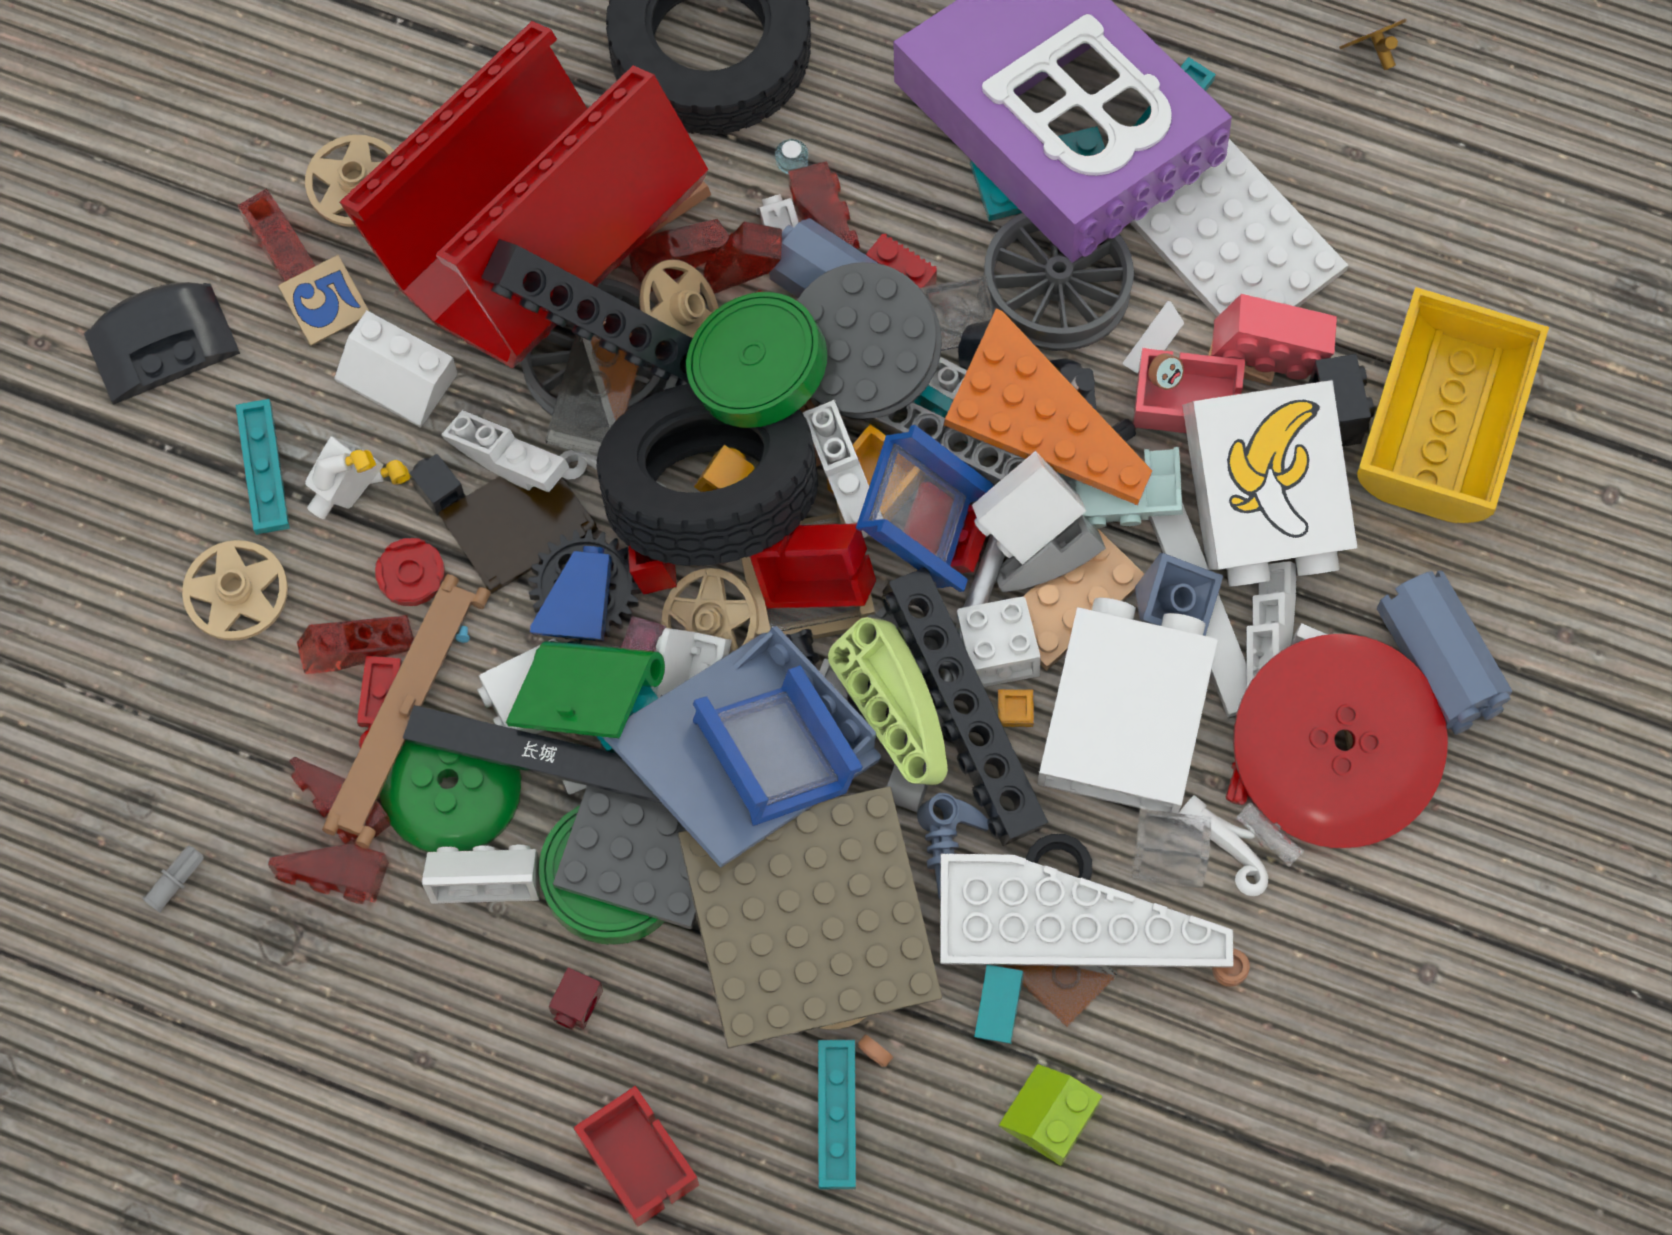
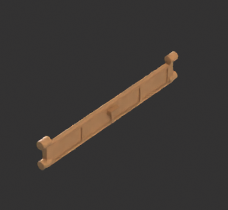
M446 575L322 828L325 833L334 836L338 828L358 836L355 842L358 846L364 849L369 848L376 831L364 825L405 743L403 735L413 706L422 707L470 606L473 605L478 609H484L491 595L488 589L479 587L476 594L456 587L459 579L453 575Z

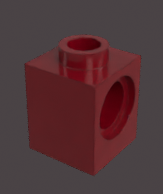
M568 967L548 1006L551 1014L555 1016L553 1020L573 1030L574 1026L585 1029L602 995L603 988L601 982Z

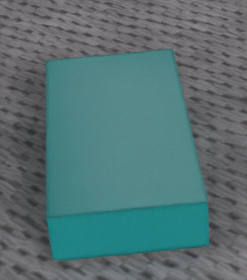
M992 965L986 966L975 1038L1012 1044L1023 971Z

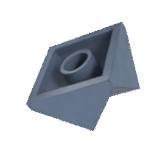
M1160 553L1135 586L1140 620L1145 623L1161 626L1164 614L1187 615L1205 623L1203 636H1206L1223 575L1168 554Z

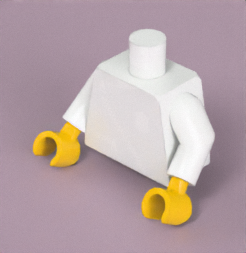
M331 436L305 481L306 486L316 492L307 509L319 518L325 519L334 504L348 509L352 507L369 484L384 482L385 477L390 476L391 482L394 485L410 480L408 469L398 460L390 461L383 468L384 464L374 458L370 450H364L358 445Z

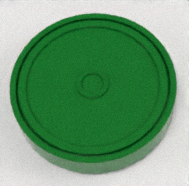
M774 292L746 294L716 309L698 328L687 353V377L692 390L701 403L718 420L737 427L752 428L766 426L790 416L812 397L825 373L827 346L824 335L814 318L797 300Z
M579 805L555 824L542 847L539 860V878L549 909L558 922L568 931L590 942L618 945L646 937L658 929L665 921L554 888L553 882L574 825Z

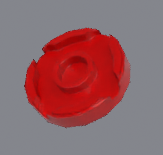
M403 538L391 543L384 549L385 552L378 558L375 564V578L381 593L386 598L401 606H418L430 601L437 594L442 581L445 579V566L439 551L434 546L432 547L424 540L418 538Z

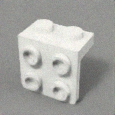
M665 628L656 645V651L663 655L665 661V673L660 685L651 687L658 698L661 695H665L729 655L732 640L693 631Z

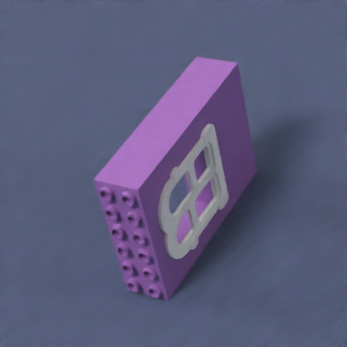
M956 0L893 42L894 82L1072 263L1081 256L1086 257L1090 255L1107 238L1112 239L1116 237L1133 220L1138 221L1142 219L1159 202L1164 203L1168 201L1175 191L1184 185L1193 184L1200 177L1201 173L1210 167L1219 166L1227 156L1232 116L1111 0ZM1093 47L1120 74V77L1096 94L1090 95L1062 67ZM1050 76L1066 92V95L1044 111L1035 113L1019 96ZM1134 88L1151 106V115L1145 123L1128 127L1113 120L1103 110L1102 106L1126 89ZM1079 106L1104 129L1108 135L1107 147L1101 153L1093 156L1079 155L1072 151L1048 127L1049 123L1072 107Z

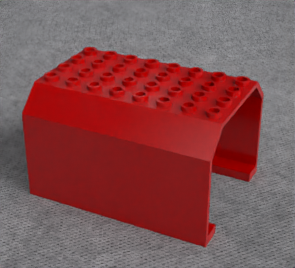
M531 21L339 202L400 291L438 327L512 369L542 339L547 337L557 324L545 319L547 312L542 309L537 314L518 305L520 298L512 295L510 300L492 292L493 284L481 278L498 240L501 239L516 244L597 287L661 223L665 222L679 205L691 196L702 184L709 170L654 74L633 65L587 109L550 47L557 40L552 29L534 21ZM527 274L525 275V277H524V279H523V284L525 283V281H526V279H527ZM553 288V290L551 291L550 298H551L552 295H553L554 288Z

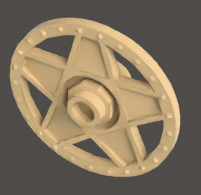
M348 135L330 141L319 149L311 159L305 175L306 193L316 212L334 224L356 227L349 217L336 215L344 210L339 202L381 163L372 162L369 145L385 152L388 156L394 151L391 146L375 137ZM349 145L343 160L323 159L335 149ZM314 176L330 186L320 203L313 189Z
M666 260L654 265L646 273L641 284V311L692 338L706 318L718 309L716 297L707 280L693 266L680 260ZM672 268L683 271L684 274L676 283L663 269ZM651 286L659 301L652 310H650L649 298ZM700 289L706 298L709 310L705 308L704 299L699 294Z
M242 540L222 542L201 553L189 567L182 588L184 607L193 623L204 633L212 637L231 641L251 638L269 628L283 611L288 595L287 577L276 556L259 544ZM236 549L255 552L267 560L245 566ZM217 555L215 574L194 578L202 565ZM279 577V594L273 608L262 592ZM191 598L212 604L208 625L196 614ZM240 615L259 622L257 625L245 630L228 631Z
M714 568L700 569L683 577L677 583V587L670 591L665 601L661 618L662 633L665 628L672 629V616L685 627V631H693L732 640L729 654L738 649L733 630L750 620L747 637L742 644L743 646L757 637L759 627L758 605L748 585L735 574ZM703 578L696 599L678 597L689 584ZM723 578L736 585L746 600H727Z

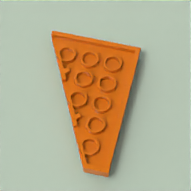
M996 309L945 417L944 426L1024 459L1036 451L1056 472L1138 505L1152 473L1150 467L1003 311Z

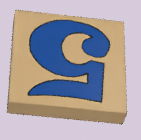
M339 255L278 285L310 347L358 323L366 310L369 311Z

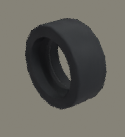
M1050 834L1038 839L1030 847L1025 858L1038 864L1039 859L1046 852L1063 850L1070 853L1076 859L1079 865L1078 878L1090 881L1092 877V858L1087 848L1077 838L1066 834Z

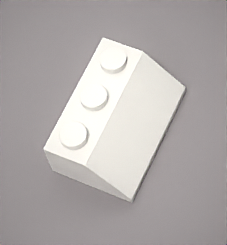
M366 310L348 336L334 379L336 382L421 428L457 376V370L452 356Z
M512 845L509 847V850H494V847L476 846L473 848V851H459L455 847H440L437 849V852H427L422 885L431 904L539 900V857L536 849H530V846Z

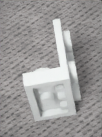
M1025 597L974 605L957 610V618L964 646L984 687L1040 676L1041 657Z

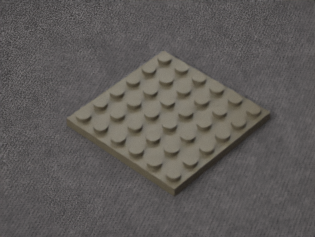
M890 786L829 799L815 804L721 868L688 831L678 833L727 1049L942 999Z

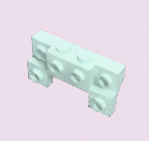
M1179 447L1156 451L1144 449L1145 463L1150 467L1152 473L1138 505L1063 474H1058L1080 496L1086 512L1082 515L1095 528L1106 527V522H1120L1122 526H1136L1141 524V520H1149L1151 516L1183 514Z

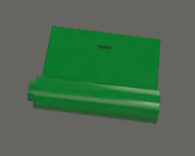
M545 641L535 652L534 660L505 723L510 727L620 739L641 687H657L662 682L665 673L663 655L655 651Z

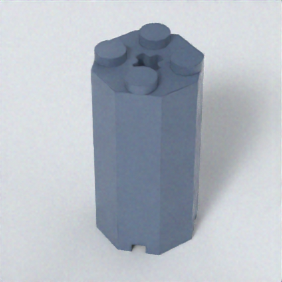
M809 218L798 222L795 227L791 225L785 227L778 240L781 244L777 252L771 255L766 262L764 271L770 274V280L799 298L814 280L827 271L851 263L877 262Z
M1443 570L1437 571L1436 575H1434L1433 571L1408 580L1395 588L1398 593L1395 598L1391 600L1387 594L1380 600L1377 606L1378 613L1401 653L1412 661L1428 679L1445 717L1447 729H1451L1454 735L1469 729L1473 725L1472 721L1480 717L1489 720L1504 711L1502 705L1511 699L1512 689Z

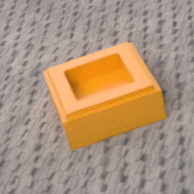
M998 689V718L1003 727H1033V690Z

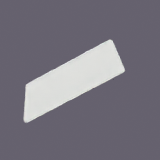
M1171 301L1166 302L1123 361L1124 366L1137 374L1142 348L1165 351L1184 324Z

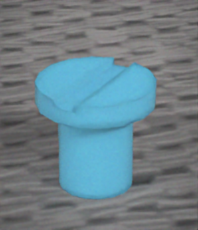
M467 626L460 627L459 633L456 635L458 642L466 643L469 641L470 636L467 635Z

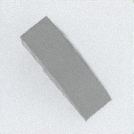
M1081 515L1023 565L1014 556L1002 563L996 580L1003 592L1032 587L1069 573L1105 550L1106 547L1099 531Z

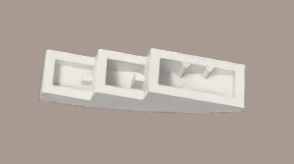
M1291 561L1269 564L1271 581L1260 582L1259 595L1253 596V626H1247V687L1261 667L1276 654L1291 646L1296 602V564Z

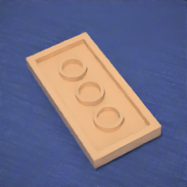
M1099 529L1098 531L1106 547L1105 550L1069 573L1035 585L1023 596L1026 598L1041 657L1040 665L1046 671L1067 653L1077 607L1092 610L1095 598H1110L1124 602L1135 592V586L1144 575Z

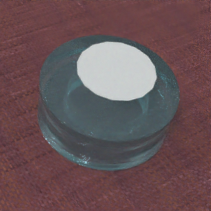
M787 139L777 146L775 161L781 171L788 174H796L803 171L808 164V149L803 142L797 139Z

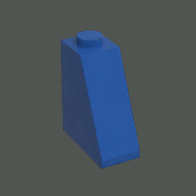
M583 546V552L574 551L533 620L530 626V633L540 636L604 641L612 557L609 554H604V548Z

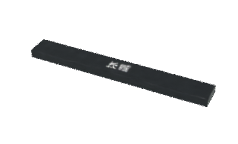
M416 705L413 706L403 735V739L409 743L662 804L617 753Z

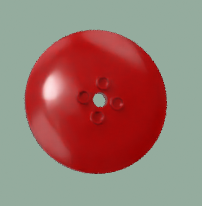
M1352 634L1321 635L1300 641L1282 650L1261 667L1252 678L1242 696L1235 717L1233 730L1234 758L1238 774L1248 796L1257 809L1277 828L1296 839L1316 846L1328 848L1362 847L1377 843L1400 832L1414 821L1429 804L1442 779L1447 758L1448 736L1446 721L1428 679L1402 653L1380 641ZM1340 730L1348 731L1353 738L1352 746L1346 751L1338 749L1334 742V737Z

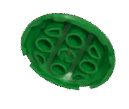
M405 741L380 792V801L391 827L403 840L417 849L425 852H437V849L440 847H455L459 851H473V848L476 846H485L492 842L510 824L520 802L521 771L520 769ZM444 777H455L458 779L457 784L453 788L445 789L441 787Z

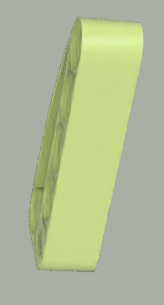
M869 617L861 618L831 646L828 653L829 664L868 724L875 730L876 736L903 777L913 784L938 785L947 775V759L938 715L923 675L909 647L892 622ZM875 630H876V634H877V635H876V638H875V640H874V632H875ZM870 680L871 685L870 689L868 690V682ZM887 708H889L888 717H886ZM907 734L908 741L905 746L904 739ZM924 763H926V772H925V774L923 773V765H924Z

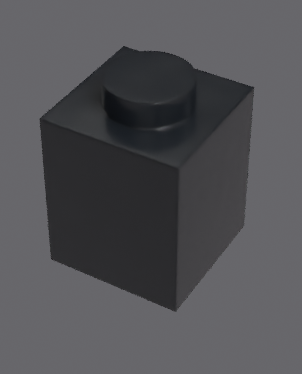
M435 454L430 459L424 458L420 460L409 473L414 488L437 516L440 511L465 497L462 484L438 454Z

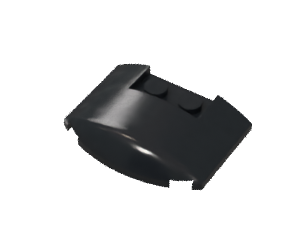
M172 283L139 292L106 311L98 318L91 329H88L84 334L113 405L240 354L210 283Z

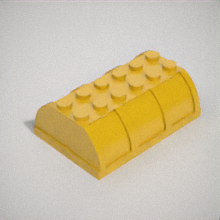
M1415 287L1358 468L1357 477L1361 485L1370 494L1383 502L1451 523H1474L1485 520L1493 515L1549 327Z

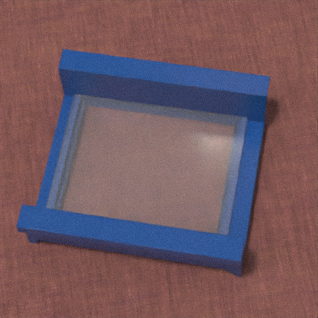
M912 425L909 432L886 435L856 529L866 532L917 570L924 567L927 568L935 582L936 588L953 587L958 592H964L968 579L950 565L970 502L977 501L995 485L918 426Z
M801 665L788 669L782 687L718 709H714L707 696L696 699L693 702V706L696 709L693 722L700 727L749 810L752 826L846 794L854 774L860 772L863 768Z

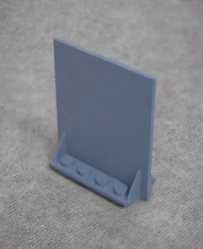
M777 626L772 627L768 633H762L629 716L620 739L603 737L720 868L812 806L752 826L749 810L700 727L693 722L696 712L693 706L694 700L707 696L714 709L731 705L781 688L788 669L801 665L863 766L860 772L854 774L853 779L878 763L881 758L880 753L874 748L875 730ZM785 704L724 724L767 798L829 777Z

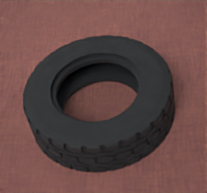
M609 0L606 14V32L611 65L616 79L618 80L633 65L654 74L687 133H700V135L726 134L758 124L764 118L767 119L780 110L781 105H785L795 94V88L800 86L806 74L805 69L808 68L811 54V23L808 0H737L752 10L758 17L764 29L762 37L755 49L745 59L730 67L711 71L695 70L676 63L661 50L655 40L656 31L664 16L672 8L685 0Z
M681 384L665 389V391L657 392L625 411L611 425L610 430L607 431L598 449L596 459L603 504L608 522L613 531L627 546H631V549L638 553L649 556L651 559L664 563L669 562L674 565L707 566L719 563L724 564L740 560L744 557H750L762 552L766 548L772 547L800 525V522L804 520L812 508L811 505L814 504L818 491V471L811 429L807 419L799 409L785 419L770 425L752 428L732 426L712 416L696 396L690 384ZM724 445L728 448L737 449L741 453L753 457L760 462L744 479L713 491L679 492L668 489L656 482L659 476L676 462L693 455L719 451Z

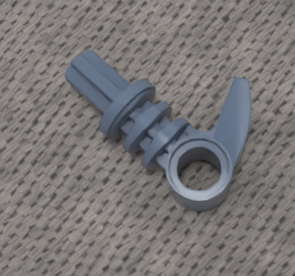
M947 793L936 794L924 802L917 812L920 826L930 832L925 835V840L932 844L927 847V852L933 854V857L926 862L927 868L935 869L939 899L941 854H954V850L959 848V844L952 840V838L957 836V823H963L983 831L989 829L988 819L978 809L964 801L955 799ZM933 805L942 810L943 820L935 816Z

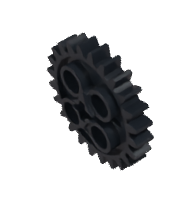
M588 529L585 538H580L577 530H574L573 540L570 541L561 534V545L558 547L551 542L547 543L550 551L549 555L542 552L538 553V558L542 565H531L532 572L537 575L528 578L529 586L536 588L529 591L530 600H538L533 605L534 612H539L562 572L560 570L561 567L568 562L574 551L583 552V546L604 548V554H609L612 557L611 567L613 571L610 576V586H616L614 590L609 589L608 596L610 604L607 606L605 634L610 637L611 625L622 629L621 617L633 618L632 611L628 606L638 607L639 599L633 595L642 593L630 574L629 559L626 560L629 556L628 547L618 551L619 540L615 538L609 544L606 543L605 532H602L598 539H593L591 529Z

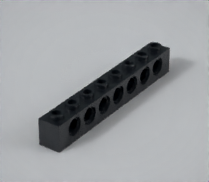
M501 239L498 240L481 277L493 284L492 292L510 300L512 295L520 298L518 305L537 314L540 309L547 312L545 319L561 327H565L566 323L573 325L572 333L589 341L592 340L593 336L600 339L599 347L614 354H618L619 350L625 352L624 359L642 368L646 363L652 366L650 373L668 381L670 376L677 379L675 386L689 384L686 360L692 337L526 249ZM527 274V279H526L525 283L523 284V279H524L525 275ZM553 288H554L553 295H552V297L550 298L551 291H552Z
M924 567L889 581L882 591L883 606L889 615L893 614L898 624L897 630L909 647L923 675L935 709L939 711L942 717L943 733L949 742L954 743L959 753L957 761L962 772L965 775H969L974 785L972 793L975 801L980 807L984 806L989 817L987 824L992 836L995 839L999 838L1002 846H1005L1041 830L1048 823V820L928 569ZM908 606L919 607L924 617H913L908 610ZM931 637L935 639L938 643V650L927 648L923 638ZM938 670H949L953 675V682H946L941 679ZM954 701H963L968 706V714L959 713L954 707ZM976 732L980 734L984 745H974L969 739V733ZM991 764L995 766L999 772V778L989 777L985 773L984 765ZM1000 796H1006L1013 801L1014 811L1005 810L1001 806Z

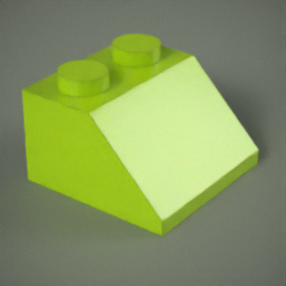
M1037 1064L998 1127L1061 1166L1100 1105L1102 1095L1070 1075Z

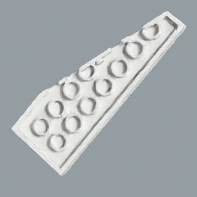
M941 854L940 964L1233 967L1232 929L1191 915H1185L1156 903L1147 902L1133 895L1083 878H1077L1016 855Z

